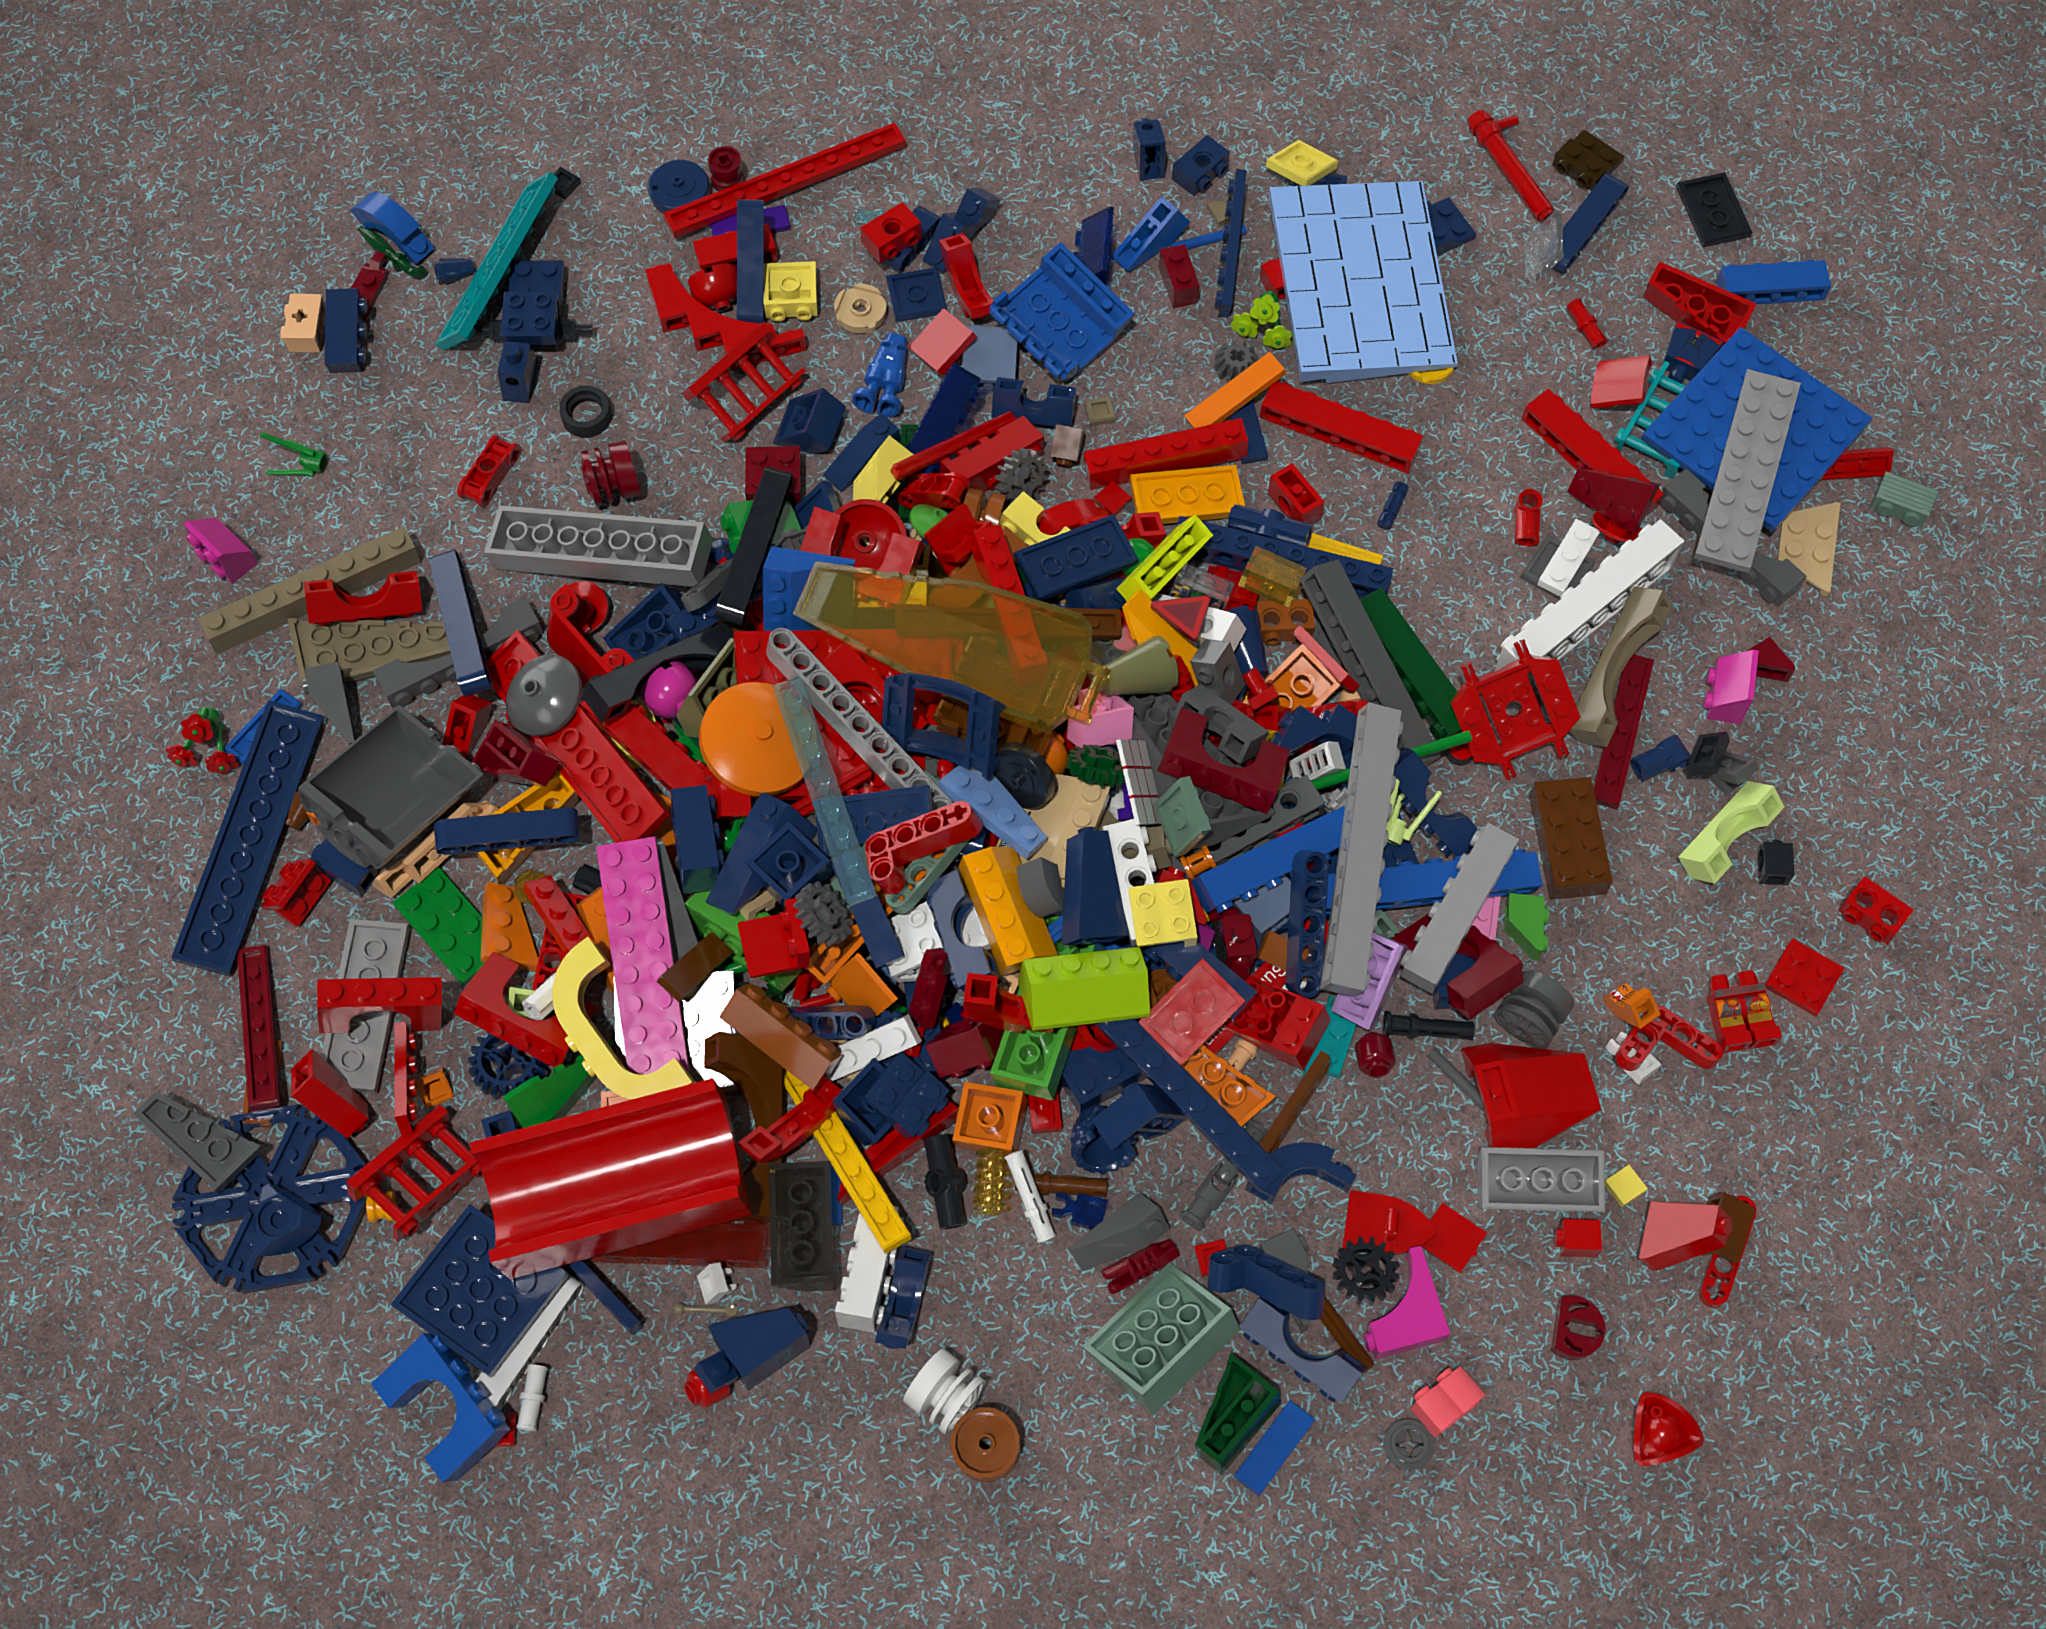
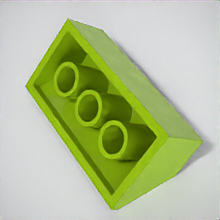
M1140 947L1024 959L1022 962L1018 984L1033 1031L1143 1018L1150 1015L1148 971Z

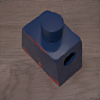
M1141 118L1133 123V151L1140 181L1165 178L1166 141L1157 119ZM1146 151L1153 153L1154 156L1151 160H1146L1148 159Z
M1677 321L1664 361L1670 363L1667 369L1670 372L1668 378L1681 384L1684 379L1691 381L1721 349L1724 341Z

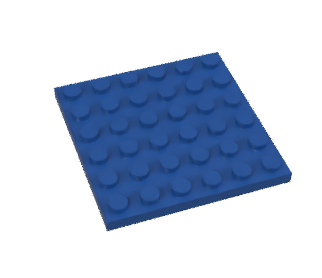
M1740 327L1642 434L1641 439L1667 458L1673 459L1680 464V467L1684 470H1689L1702 483L1713 490L1747 369L1801 383L1763 521V526L1774 532L1867 428L1873 418Z

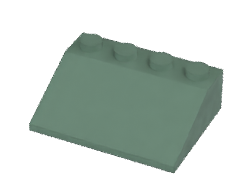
M1169 1262L1082 1347L1132 1399L1154 1415L1241 1329H1239V1324L1231 1308Z

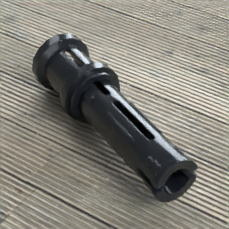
M1385 1011L1382 1023V1034L1388 1037L1390 1035L1407 1036L1408 1039H1414L1417 1036H1432L1473 1040L1475 1032L1473 1021L1419 1018L1416 1013H1410L1408 1016L1391 1014V1011Z

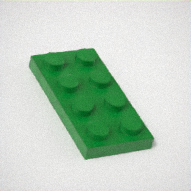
M438 867L420 883L415 884L392 903L462 987H464L485 963L480 961L482 916Z

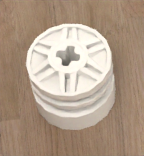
M943 1348L935 1353L917 1374L908 1388L903 1402L919 1415L933 1407L929 1423L934 1426L942 1420L939 1431L948 1435L953 1431L956 1422L966 1412L975 1408L986 1385V1381L979 1376L970 1382L973 1377V1371L970 1368L956 1377L955 1374L959 1368L960 1361Z

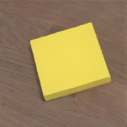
M1300 140L1269 157L1266 162L1267 168L1301 186H1310L1337 169L1338 166L1337 159Z

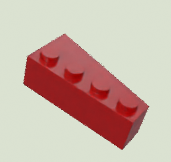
M1021 416L997 429L993 438L984 436L979 439L977 445L971 450L964 447L957 452L958 457L952 460L948 457L940 460L941 473L956 472L962 474L970 481L969 488L984 490L985 493L988 490L993 491L1000 483L999 480L995 479V476L1001 473L997 468L998 465L1004 466L1005 464L1003 457L1011 458V451L1016 450L1019 452L1020 447L1034 450L1041 456L1044 451V436L1024 416ZM965 490V491H964V493H963V495H962V497H961V499H960V500H961V504L964 503V500H965V497H966V493H967L968 490Z

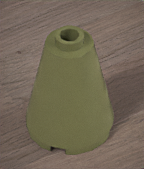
M1161 636L1150 637L1098 668L1097 675L1094 677L1096 688L1106 696L1173 691L1172 687L1178 684V668L1175 656L1169 658L1166 649L1171 647Z

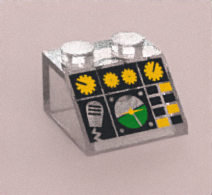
M1186 563L1179 570L1169 596L1186 598L1208 595L1211 597L1209 607L1224 611L1235 583Z

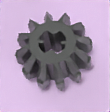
M1233 340L1231 346L1224 343L1221 350H1217L1214 369L1218 372L1219 380L1227 377L1226 382L1228 383L1258 361L1259 357L1255 354L1254 346L1246 348L1245 341L1239 345Z

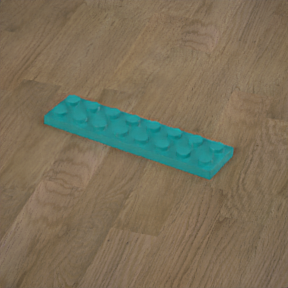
M552 172L546 173L525 186L434 344L439 349L444 351L450 347L455 348L460 342H467L475 333L474 325L476 321H479L487 311L485 306L488 300L490 301L494 298L499 290L497 287L499 281L503 280L510 271L509 263L519 255L522 250L520 247L521 242L528 238L533 230L531 227L533 221L537 220L543 213L544 208L542 205L555 192L553 186L558 177Z

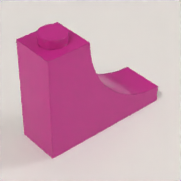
M1421 1246L1410 1248L1406 1255L1409 1278L1403 1300L1391 1313L1369 1323L1366 1329L1367 1333L1363 1334L1366 1349L1368 1352L1373 1351L1375 1360L1445 1342L1450 1336V1331Z

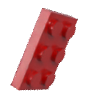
M1202 958L1150 1010L1149 1017H1143L1138 1023L1182 1066L1246 1001Z

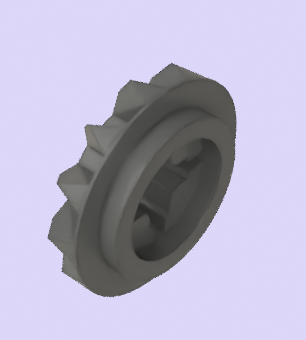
M1403 1419L1389 1427L1385 1433L1383 1447L1387 1459L1395 1464L1397 1468L1412 1471L1423 1468L1430 1461L1434 1452V1439L1421 1422ZM1407 1432L1412 1443L1422 1445L1413 1448L1410 1458H1408L1405 1448L1396 1446L1405 1441Z

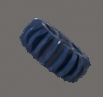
M487 1031L488 1036L486 1038L477 1036L480 1046H471V1052L475 1056L468 1058L469 1064L473 1066L469 1069V1073L472 1077H475L473 1082L476 1087H481L484 1095L491 1093L492 1098L495 1100L537 1075L539 1077H547L548 1072L544 1067L549 1066L548 1064L533 1056L531 1062H527L524 1057H521L522 1050L491 1035ZM507 1043L503 1048L497 1049L498 1046ZM514 1058L515 1061L509 1062V1065L504 1064L506 1059ZM487 1060L492 1061L497 1066L496 1079L489 1076L486 1072ZM515 1074H522L518 1078L510 1080Z

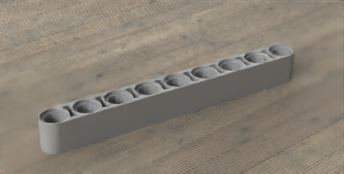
M777 628L772 631L766 649L769 660L891 790L930 785L933 810L952 803L947 795L790 630ZM780 643L785 645L787 648L780 649L776 647L775 644ZM801 664L805 666L806 669L801 670L796 668L794 665ZM814 685H822L826 690H817ZM833 706H842L845 708V711H837ZM853 727H862L865 732H857ZM880 747L885 753H877L873 748ZM893 768H900L905 774H897L893 771Z

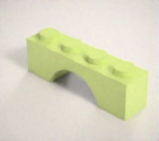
M1748 781L1679 855L1678 858L1688 876L1714 884L1733 865L1727 855L1731 843L1741 834L1751 829L1768 826L1785 807L1774 786Z

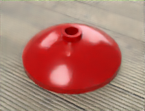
M854 500L844 504L834 512L846 518L837 546L836 557L855 560V578L871 576L881 567L893 532L907 537L905 526L899 515L891 507L877 500ZM862 536H866L870 540L867 547H863L859 543V539Z

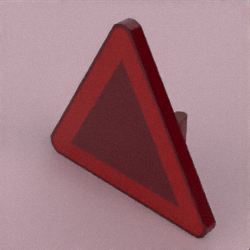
M1203 595L1153 601L1150 607L1191 641H1197L1211 597Z

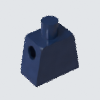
M505 342L503 344L498 367V379L503 401L530 402L538 359L532 346L528 343ZM513 378L518 380L519 384L515 385Z

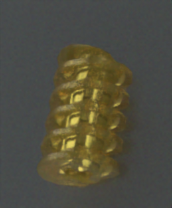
M995 1148L979 1149L976 1152L979 1160L975 1163L978 1171L974 1174V1179L978 1183L973 1186V1190L977 1195L972 1199L975 1205L972 1213L994 1216L1000 1215L1003 1212H1009L1011 1207L1002 1204V1201L1011 1199V1194L1003 1192V1189L1012 1187L1011 1182L1004 1180V1177L1012 1176L1011 1171L1005 1168L1008 1165L1007 1160H1005L1006 1154L1004 1151Z

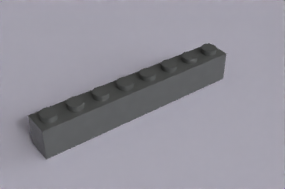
M1339 559L1314 566L1299 580L1346 671L1360 685L1356 689L1360 698L1367 700V703L1370 702L1402 711L1400 721L1403 722V730L1397 742V748L1400 752L1406 747L1411 749L1433 742ZM1439 752L1420 757V759L1428 766L1441 755Z

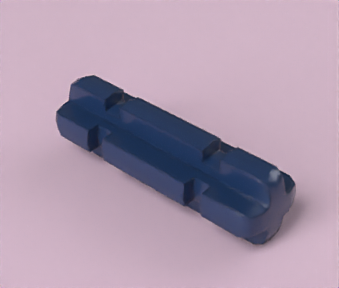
M1395 482L1383 512L1378 519V527L1385 530L1391 529L1403 499L1408 492V485L1406 483Z

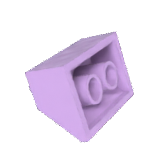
M1372 932L1371 939L1374 951L1372 958L1368 962L1367 972L1370 973L1368 987L1364 992L1354 997L1338 993L1331 1011L1368 1030L1375 1028L1387 996L1393 987V982L1400 968V962L1408 949V946L1375 932Z

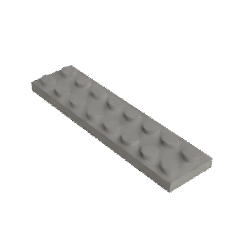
M1747 369L1694 556L1695 559L1749 573L1801 383Z

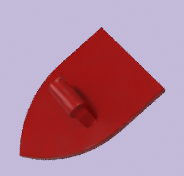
M1350 1190L1342 1249H1346L1347 1241H1351L1355 1246L1358 1237H1362L1364 1243L1367 1244L1371 1237L1375 1238L1376 1246L1379 1247L1384 1242L1386 1243L1384 1249L1386 1253L1394 1251L1395 1255L1407 1253L1410 1248L1423 1246L1437 1235L1438 1232L1429 1219L1420 1210L1406 1201L1382 1194Z

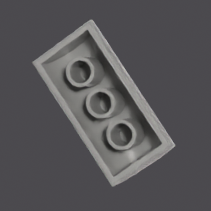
M1481 1147L1477 1161V1196L1479 1207L1481 1209L1605 1212L1604 1150Z

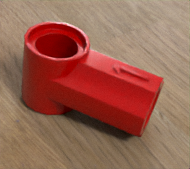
M1535 489L1523 490L1519 494L1514 506V543L1519 546L1531 547L1539 544L1540 508L1543 499L1540 492ZM1524 503L1530 504L1533 508L1526 507Z

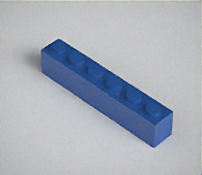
M1345 806L1194 878L1191 882L1205 912L1208 913L1216 909L1219 914L1233 907L1232 901L1239 897L1244 902L1259 894L1257 889L1264 885L1267 890L1283 882L1281 877L1287 874L1291 875L1293 857L1301 850L1322 852L1330 860V853L1337 850L1339 852ZM1312 857L1307 861V865L1314 862Z

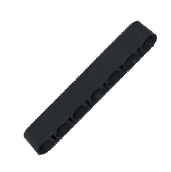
M765 467L717 603L715 619L741 626L744 625L791 488L793 473Z

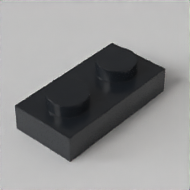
M1727 731L1699 735L1686 767L1690 777L1699 775L1710 776L1718 772L1730 742Z

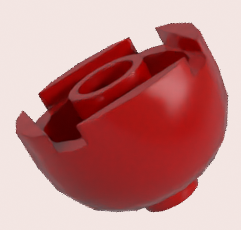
M734 264L711 266L713 270L705 274L702 269L691 275L687 280L691 295L707 308L715 309L716 312L728 310L731 307L730 304L737 299V268Z

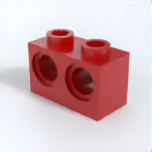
M1864 876L1838 911L1843 914V917L1853 925L1858 924L1867 930L1872 939L1888 945L1914 909ZM1857 901L1863 902L1867 908L1861 907ZM1882 918L1888 919L1892 925L1884 923Z

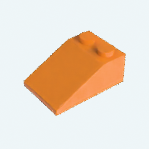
M1301 644L1265 680V682L1270 679L1273 681L1279 696L1262 706L1280 705L1291 708L1293 711L1299 705L1304 708L1322 705L1343 684L1304 644ZM1246 698L1243 703L1250 705L1248 698Z
M859 953L842 966L827 982L829 987L826 988V991L836 1003L841 1000L846 1006H868L875 1012L876 1016L898 999ZM855 1016V1022L862 1024L860 1018Z

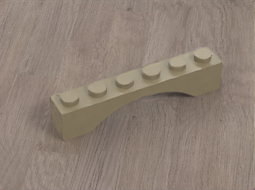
M1633 587L1630 596L1626 599L1621 615L1614 624L1611 636L1603 647L1600 659L1592 670L1590 680L1585 690L1581 693L1577 705L1581 718L1569 730L1577 741L1603 747L1608 746L1618 725L1614 698L1621 672L1637 649L1651 636L1663 629L1674 606L1663 590Z

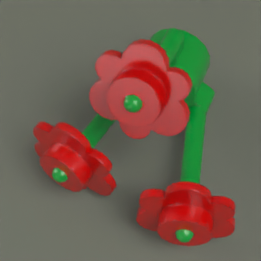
M210 707L201 708L198 713H193L188 719L182 720L181 726L183 729L181 734L186 739L183 746L175 744L173 747L169 746L166 748L168 759L175 765L180 767L196 766L198 760L194 757L195 754L189 751L192 742L200 744L203 740H210L214 733H216L217 752L205 758L206 769L209 772L226 773L238 767L235 755L224 752L223 730L225 726L219 722V712Z

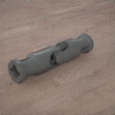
M1251 1119L1245 1123L1246 1128L1244 1130L1259 1145L1267 1134V1129ZM1223 1157L1222 1165L1221 1162L1215 1165L1194 1194L1195 1199L1186 1211H1182L1179 1215L1185 1223L1198 1231L1203 1230L1204 1221L1212 1211L1218 1209L1237 1182L1238 1175L1236 1173L1239 1171L1225 1157ZM1213 1175L1219 1184L1229 1185L1226 1190L1219 1191L1215 1189L1212 1185Z

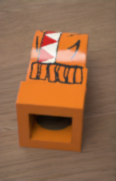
M1623 983L1604 996L1606 1006L1616 1017L1639 1029L1661 1015L1651 991L1644 987L1638 991L1634 990L1627 983ZM1648 1012L1643 1017L1639 1016V1013Z

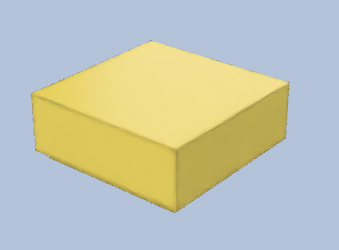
M1627 1165L1605 1180V1186L1621 1207H1624L1648 1190L1630 1165Z

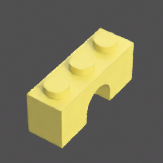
M1024 491L1002 513L999 522L1002 529L1007 526L1028 546L1070 531L1065 526L1055 535L1042 533L1038 529L1037 524L1041 520L1044 508Z

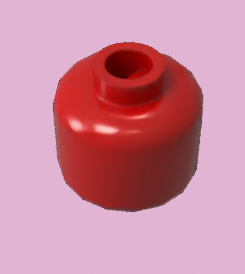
M694 1369L687 1374L684 1390L690 1402L695 1406L699 1405L703 1408H709L727 1398L730 1394V1385L710 1394Z

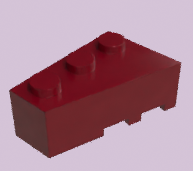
M495 719L472 762L477 764L483 774L489 778L546 787L550 778L554 776L560 761L528 735L513 726Z

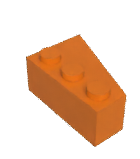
M601 886L578 903L576 907L583 925L611 964L602 973L608 991L614 992V970Z

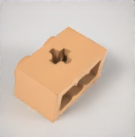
M290 294L289 304H285L284 307L286 322L285 326L281 327L280 335L282 342H285L289 352H320L325 326V301L322 294Z

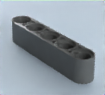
M660 838L657 839L674 962L676 963L696 946L698 942L664 842Z

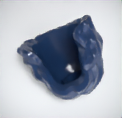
M1092 1105L1080 1113L1073 1125L1070 1142L1071 1157L1075 1160L1077 1167L1083 1168L1090 1173L1099 1172L1100 1174H1105L1108 1171H1117L1119 1167H1128L1137 1153L1134 1151V1145H1128L1126 1141L1121 1143L1118 1148L1110 1149L1092 1122L1094 1117L1107 1108L1102 1105Z

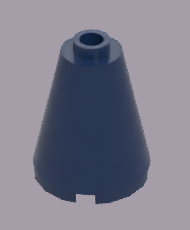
M1248 606L1232 608L1227 612L1237 614L1246 627V631L1234 651L1241 674L1257 667L1265 681V677L1268 675V667L1257 608L1254 606L1252 610H1249Z

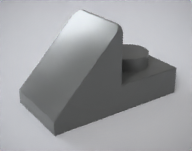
M1726 751L1718 772L1708 777L1727 796L1746 782L1752 774L1759 770V767L1754 759Z

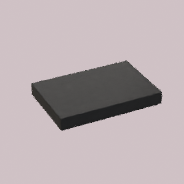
M1725 172L1677 182L1676 189L1702 248L1752 236L1753 232Z

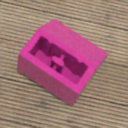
M219 519L188 520L183 524L188 532L186 539L195 548L193 550L195 555L203 563L209 561L212 565L210 567L219 579L226 578L233 584L258 564L252 551Z

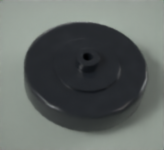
M1019 742L1006 743L996 751V754L1001 756L1002 759L993 774L1021 807L1037 809L1052 798L1055 791L1054 776L1045 759L1037 751Z

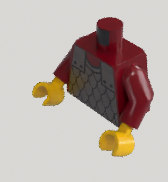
M1236 905L1219 914L1216 909L1206 913L1202 907L1207 919L1205 924L1211 920L1212 930H1215L1214 944L1217 958L1240 978L1246 979L1257 956L1250 914L1242 915L1241 910Z

